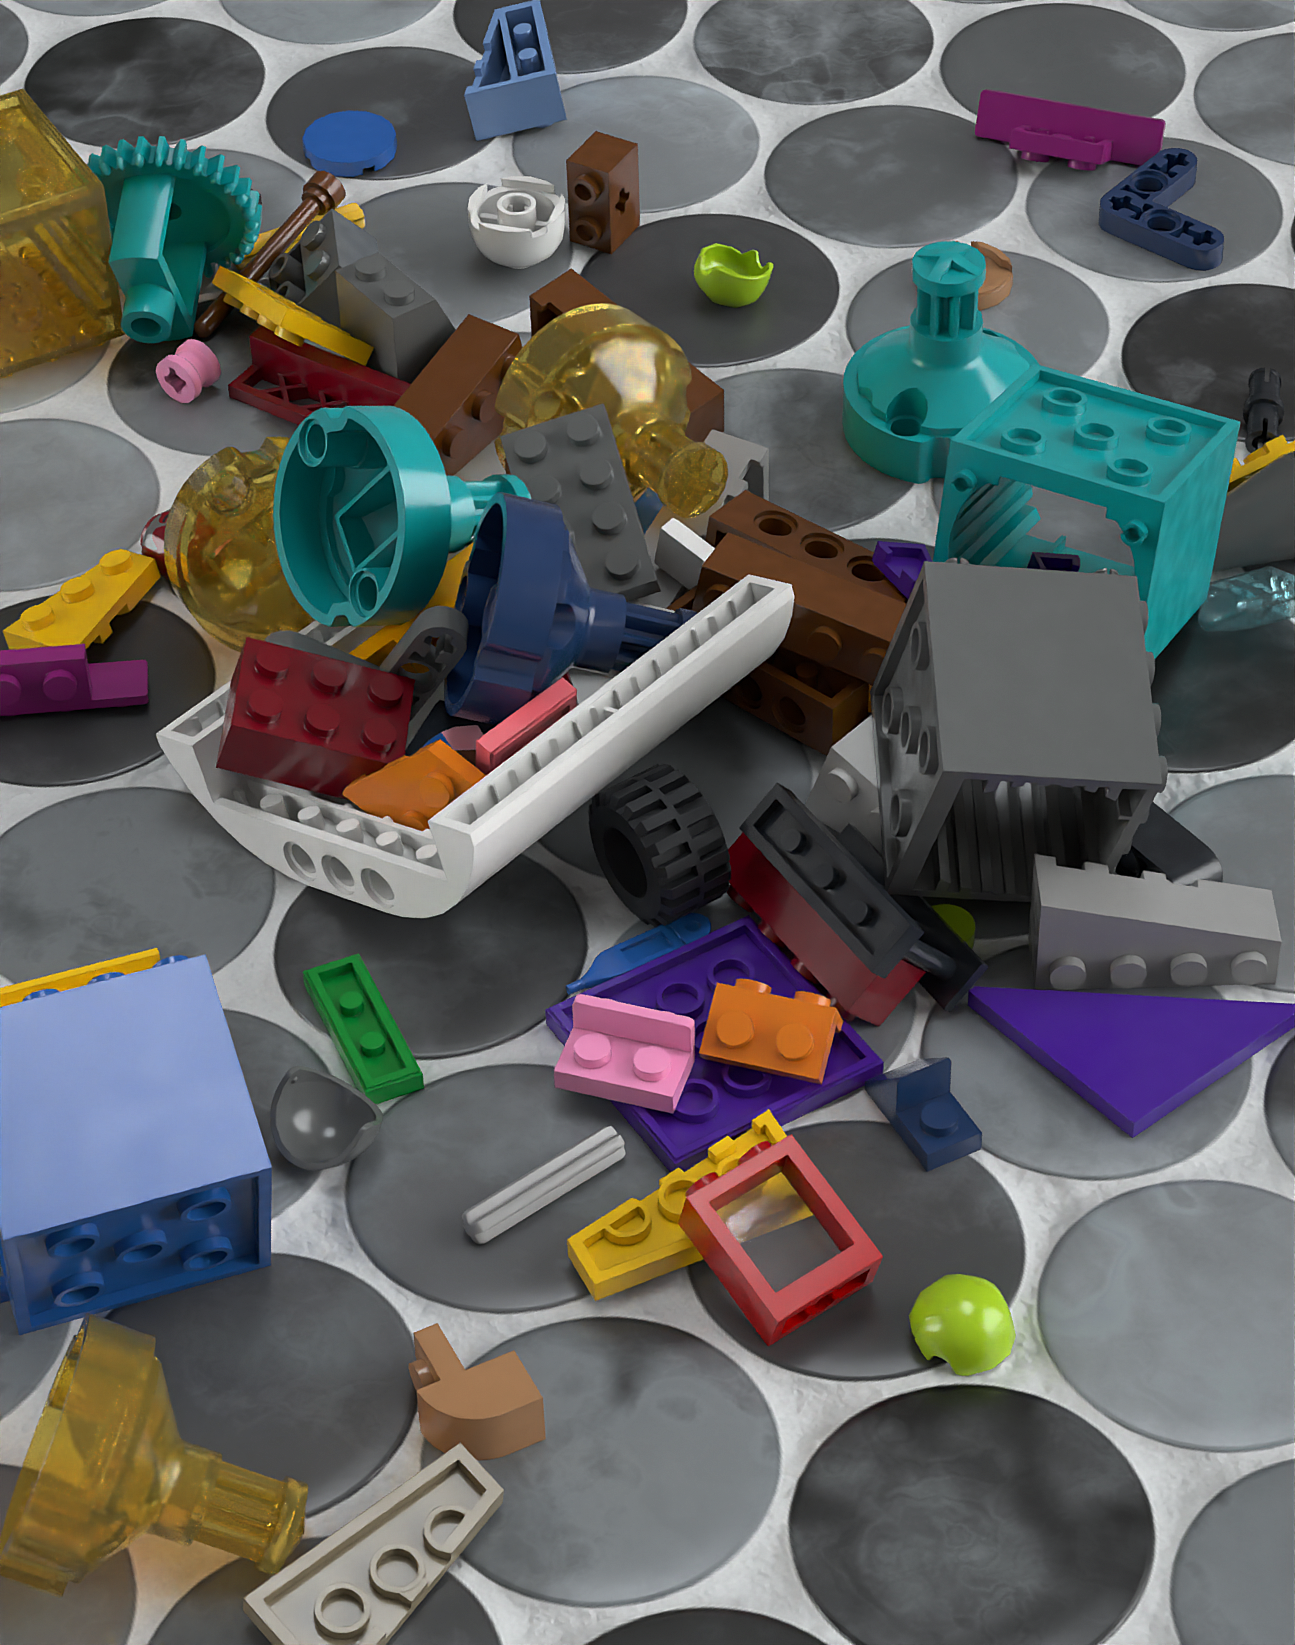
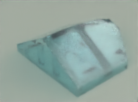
M1267 566L1210 582L1208 596L1201 605L1198 622L1205 631H1234L1294 618L1295 575L1272 566Z

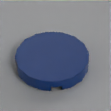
M348 110L321 117L306 128L302 139L304 155L306 159H310L311 166L317 171H326L336 177L363 175V169L374 166V171L382 169L394 158L397 150L396 132L392 123L380 115L367 111Z

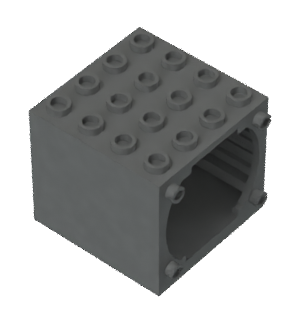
M957 558L948 559L944 563L924 561L870 690L885 891L889 895L1031 902L1034 854L1055 857L1057 866L1081 869L1084 862L1108 865L1109 874H1115L1120 858L1123 854H1128L1130 851L1132 837L1138 826L1146 823L1150 805L1156 794L1164 791L1168 776L1167 760L1165 756L1158 754L1157 737L1161 727V710L1158 703H1152L1150 686L1154 678L1155 660L1153 653L1146 651L1144 635L1148 626V605L1146 601H1140L1137 576L1118 575V572L1114 569H1110V574H1107V568L1099 569L1094 573L971 565L964 558L960 559V564H957Z

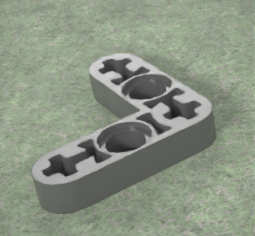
M447 606L428 608L417 617L380 666L290 630L271 633L264 641L415 679L410 722L463 657L467 649L469 623L465 615L455 608ZM432 637H439L436 647L431 644ZM407 663H418L428 667L429 671L425 673H412L406 671L401 666Z

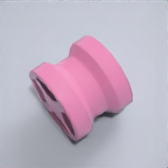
M188 339L177 348L175 355H168L157 364L156 374L161 387L170 397L181 403H190L200 395L202 387H209L219 379L221 369L216 355L208 346L198 340Z

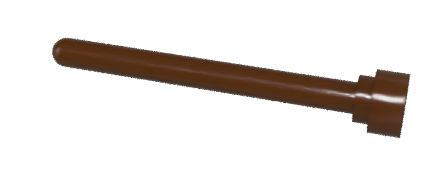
M317 171L303 186L302 203L239 274L258 282L270 269L274 260L286 251L317 215L322 216L331 209L335 210L345 199L346 192L342 183L329 172ZM223 291L195 322L194 332L198 337H209L235 308L223 301L226 292Z

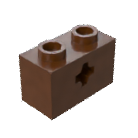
M595 131L566 160L570 242L612 254L640 225L638 144Z

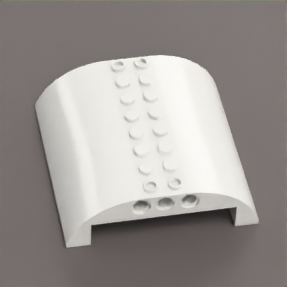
M462 550L453 554H448L447 561L456 556ZM748 574L622 672L611 670L608 674H600L578 668L569 669L572 684L577 689L579 705L429 819L430 829H425L424 831L395 823L389 816H385L382 819L367 814L350 800L216 768L231 681L156 733V737L176 772L205 809L241 845L269 866L303 884L401 917L428 918L445 913L773 655L787 633L792 618L795 596L791 584ZM629 601V602H628V603H633V604H637V605H641V606H646V607H650V608H655V609H659V610H663V611H668V612H672V613L675 612V611H673V610H668V609H664V608H660V607H656V606H652V605H648V604H644V603H640V602H636V601ZM315 620L298 633L349 653L385 626L329 627ZM444 680L409 722L406 748L434 705L439 700L444 701Z

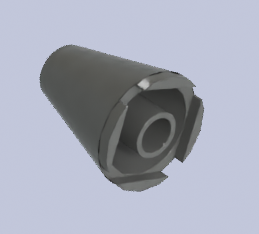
M1295 451L1281 455L1227 493L1212 571L1295 559Z

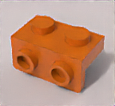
M736 979L735 986L722 983L716 984L699 1054L703 1059L822 1085L834 1033H840L843 1023L837 1009L830 1007V999L805 991H796L794 999L771 994L772 988L770 986L749 979Z

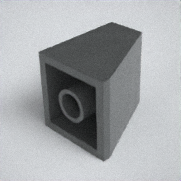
M379 252L362 257L356 262L336 270L341 329L348 332L350 336L374 347L366 367L412 384L456 329L436 299Z

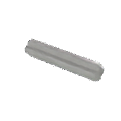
M603 1126L480 1201L462 1214L465 1232L476 1244H485L624 1158L626 1153L624 1149L625 1142L622 1136L617 1134L612 1126Z

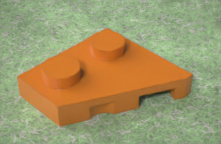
M439 739L420 748L411 756H403L388 763L384 768L368 776L364 774L358 777L344 789L342 794L367 814L382 819L385 816H389L395 823L424 831L425 829H430L429 819L486 775Z

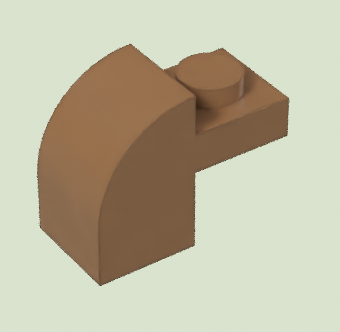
M438 1323L413 1333L416 1361L409 1363V1372L417 1393L420 1431L435 1448L446 1453L461 1443L476 1460H490L509 1455L546 1439L543 1397L514 1350L465 1370Z

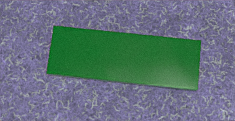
M359 953L303 971L304 986L357 1090L368 1097L373 1103L379 1104L424 1089L423 1073Z

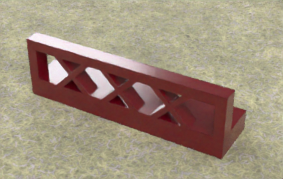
M261 325L249 335L252 365L228 384L229 397L300 425L306 417L320 408L394 406L411 384L304 342L302 347L297 346L275 335L274 331ZM261 380L279 386L262 390L253 388ZM309 398L319 403L298 406L289 401Z

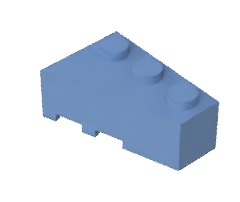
M532 0L495 9L483 41L485 51L482 60H476L474 66L475 79L473 85L467 86L464 94L476 141L534 127L545 128L555 122L567 120L540 0Z

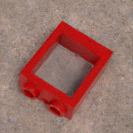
M792 1134L774 1145H771L769 1141H763L755 1145L739 1159L736 1168L721 1177L716 1172H712L696 1181L685 1193L686 1199L678 1222L679 1226L768 1347L873 1282L883 1255Z

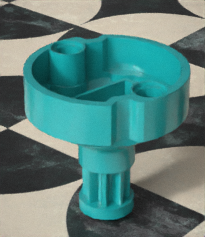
M955 241L935 242L925 245L915 253L912 259V280L917 286V307L914 308L910 316V325L883 333L864 344L851 357L844 372L842 424L849 446L856 455L871 467L903 481L922 484L932 478H945L950 440L1033 364L1039 365L1034 356L1013 339L993 330L983 328L982 313L978 310V291L986 278V262L983 254L968 244Z
M394 406L320 408L312 412L297 427L285 448L278 469L273 506L274 533L278 557L293 595L303 609L319 623L329 627L402 625L417 616L433 597L443 576L448 554L456 553L474 542L475 531L480 518L493 495L497 492H504L530 499L531 495L524 482L516 475L493 474L483 479V481H462L457 476L446 475L438 450L425 428L412 415Z

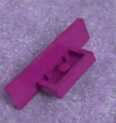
M985 89L980 94L975 135L1010 142L1009 149L1021 150V158L1025 160L1049 162L1050 156L1068 159V167L1094 171L1096 164L1102 165L1110 160L1143 165L1161 151L1166 122L1158 118Z
M85 644L0 651V716L126 707L149 702V669L146 660L88 664Z

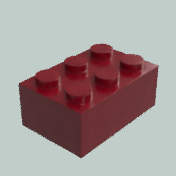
M246 637L230 683L216 768L349 800L342 793L355 779L364 774L366 776L384 768L388 763L405 756L415 679Z

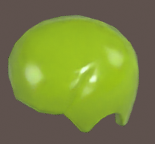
M715 243L701 249L694 265V276L698 286L714 303L738 308L754 303L760 297L769 282L773 263L768 262L762 267L757 250H750L742 254L733 247Z
M952 1274L939 1278L920 1292L909 1314L911 1332L924 1357L927 1360H931L933 1356L944 1359L953 1368L954 1372L961 1376H969L996 1367L1010 1355L1016 1337L1011 1312L1000 1290L990 1281L977 1276Z

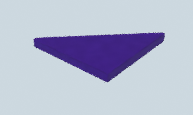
M975 986L968 991V1006L1131 1138L1140 1134L1295 1027V1004L980 986Z

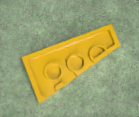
M221 265L219 266L212 284L226 292L223 299L224 302L240 309L241 313L257 320L258 324L274 331L275 335L297 346L302 347L305 339H308L366 366L374 349L373 346L350 336L348 332L321 320V317L296 305V303L262 284Z
M769 1109L752 1120V1129L735 1140L726 1136L709 1147L708 1157L685 1172L678 1167L659 1180V1189L639 1201L630 1198L567 1239L568 1257L595 1301L704 1259L678 1224L686 1199L685 1193L696 1181L709 1173L716 1172L721 1177L736 1168L739 1159L755 1145L763 1141H769L771 1145H774L786 1138L787 1135ZM780 1173L716 1211L740 1245L812 1217Z

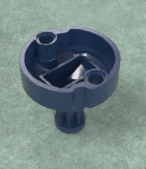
M497 492L488 502L476 528L469 560L465 563L454 608L463 613L468 619L469 633L467 649L463 657L444 679V701L447 713L451 716L498 725L557 682L571 668L600 674H608L611 670L622 672L698 613L682 608L676 609L672 613L628 603L624 595L590 587L570 533L564 524L560 507L556 504Z

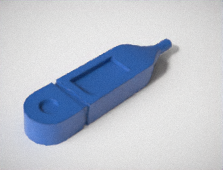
M689 913L666 926L663 924L610 947L595 958L591 967L581 979L566 985V991L569 995H572L580 990L593 988L685 944L711 933V922L704 915Z

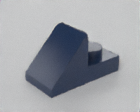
M949 1057L918 1059L865 1081V1091L927 1172L979 1151L982 1145V1132L950 1092L952 1062Z

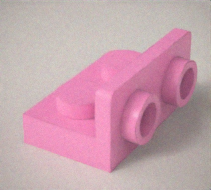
M577 994L572 1004L573 1029L554 1069L555 1088L674 1113L695 1062L694 1020L690 1017L668 1011H659L617 1002L612 999Z

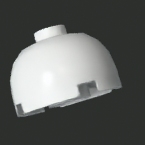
M510 176L501 178V187H496L489 191L487 183L478 187L469 198L468 222L471 236L485 257L503 266L523 269L547 259L554 253L563 239L566 219L565 198L563 194L560 197L555 194L554 185L534 177Z

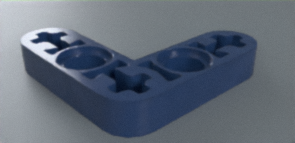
M1168 148L1158 152L1100 199L1099 226L1102 230L1113 236L1193 270H1211L1218 267L1223 260L1224 235L1220 230L1168 208L1196 183L1197 157L1189 150ZM1155 229H1163L1167 231H1156Z

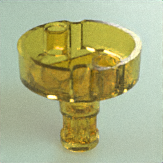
M592 304L575 308L553 319L523 346L502 381L495 403V411L504 418L503 431L494 441L497 456L504 469L506 456L500 436L604 403L633 498L646 488H650L658 494L661 503L668 510L682 518H694L708 511L718 501L728 479V464L723 454L704 442H694L685 436L690 418V410L687 407L686 387L691 382L692 376L684 352L668 334L627 308L613 304Z
M266 437L261 447L256 451L241 453L237 448L226 447L212 455L185 481L176 495L166 522L164 534L165 564L176 595L186 610L209 635L223 645L240 653L246 637L264 641L271 633L286 630L300 632L315 621L293 595L283 573L275 541L273 519L274 492L280 462L290 440L288 437Z
M87 1313L84 1316L78 1334L73 1336L51 1386L0 1531V1578L61 1598L68 1581L76 1584L81 1583L145 1534L156 1535L188 1547L193 1541L252 1560L254 1561L255 1570L274 1576L280 1572L285 1561L298 1546L304 1535L308 1484L289 1476L279 1481L222 1461V1454L220 1452L182 1439L178 1432L161 1361L154 1357L155 1336Z

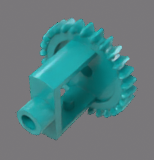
M138 136L136 148L124 139L119 140L117 150L108 145L102 146L101 156L92 153L89 155L88 164L80 166L72 195V213L76 217L77 228L85 230L86 242L92 243L97 239L96 248L99 254H104L108 248H111L109 265L125 296L121 328L127 336L143 343H158L191 337L193 335L203 273L205 277L211 278L216 264H218V267L221 265L227 269L231 267V262L235 265L241 264L244 255H249L252 252L254 243L259 237L263 208L262 205L258 204L259 192L251 190L252 180L250 177L239 178L240 167L238 165L223 168L225 156L222 154L210 159L205 158L206 147L203 145L193 152H189L186 140L180 139L175 148L169 147L164 136H159L156 146H151L144 136Z

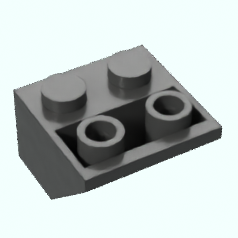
M331 209L320 221H313L307 226L301 240L288 253H282L274 260L269 270L270 289L296 303V305L321 317V320L341 329L335 271L356 262L362 257L377 253V240L337 211Z

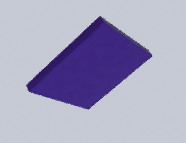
M749 915L580 993L649 1009L668 1011L690 1017L694 1020L695 1062L674 1113L610 1100L670 1173L678 1167L685 1172L708 1157L709 1147L726 1136L735 1140L752 1129V1120L768 1109L779 1125L783 1126L865 1086L866 1080L883 1074L884 1062L843 1017H841L843 1023L840 1033H834L822 1085L711 1061L700 1056L699 1050L717 983L735 986L736 979L741 978L758 981L772 988L771 994L794 999L796 991H805L823 996L808 979L793 967L791 960L780 948L760 931L757 923ZM576 996L545 1009L546 1025L564 1046L573 1029L572 1004Z

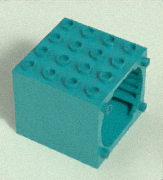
M1033 364L950 440L933 562L944 563L948 559L957 558V564H960V559L964 558L971 565L1027 568L1032 552L1078 555L1080 558L1079 572L1094 573L1099 569L1107 568V574H1110V569H1114L1118 572V575L1137 576L1140 601H1146L1148 605V626L1144 635L1146 651L1153 653L1155 660L1207 599L1240 421ZM1032 486L1106 507L1105 518L1116 521L1121 531H1123L1120 536L1122 541L1127 546H1130L1134 567L1066 547V536L1063 535L1054 543L1026 535L1041 519L1036 507L1026 505L1033 497Z

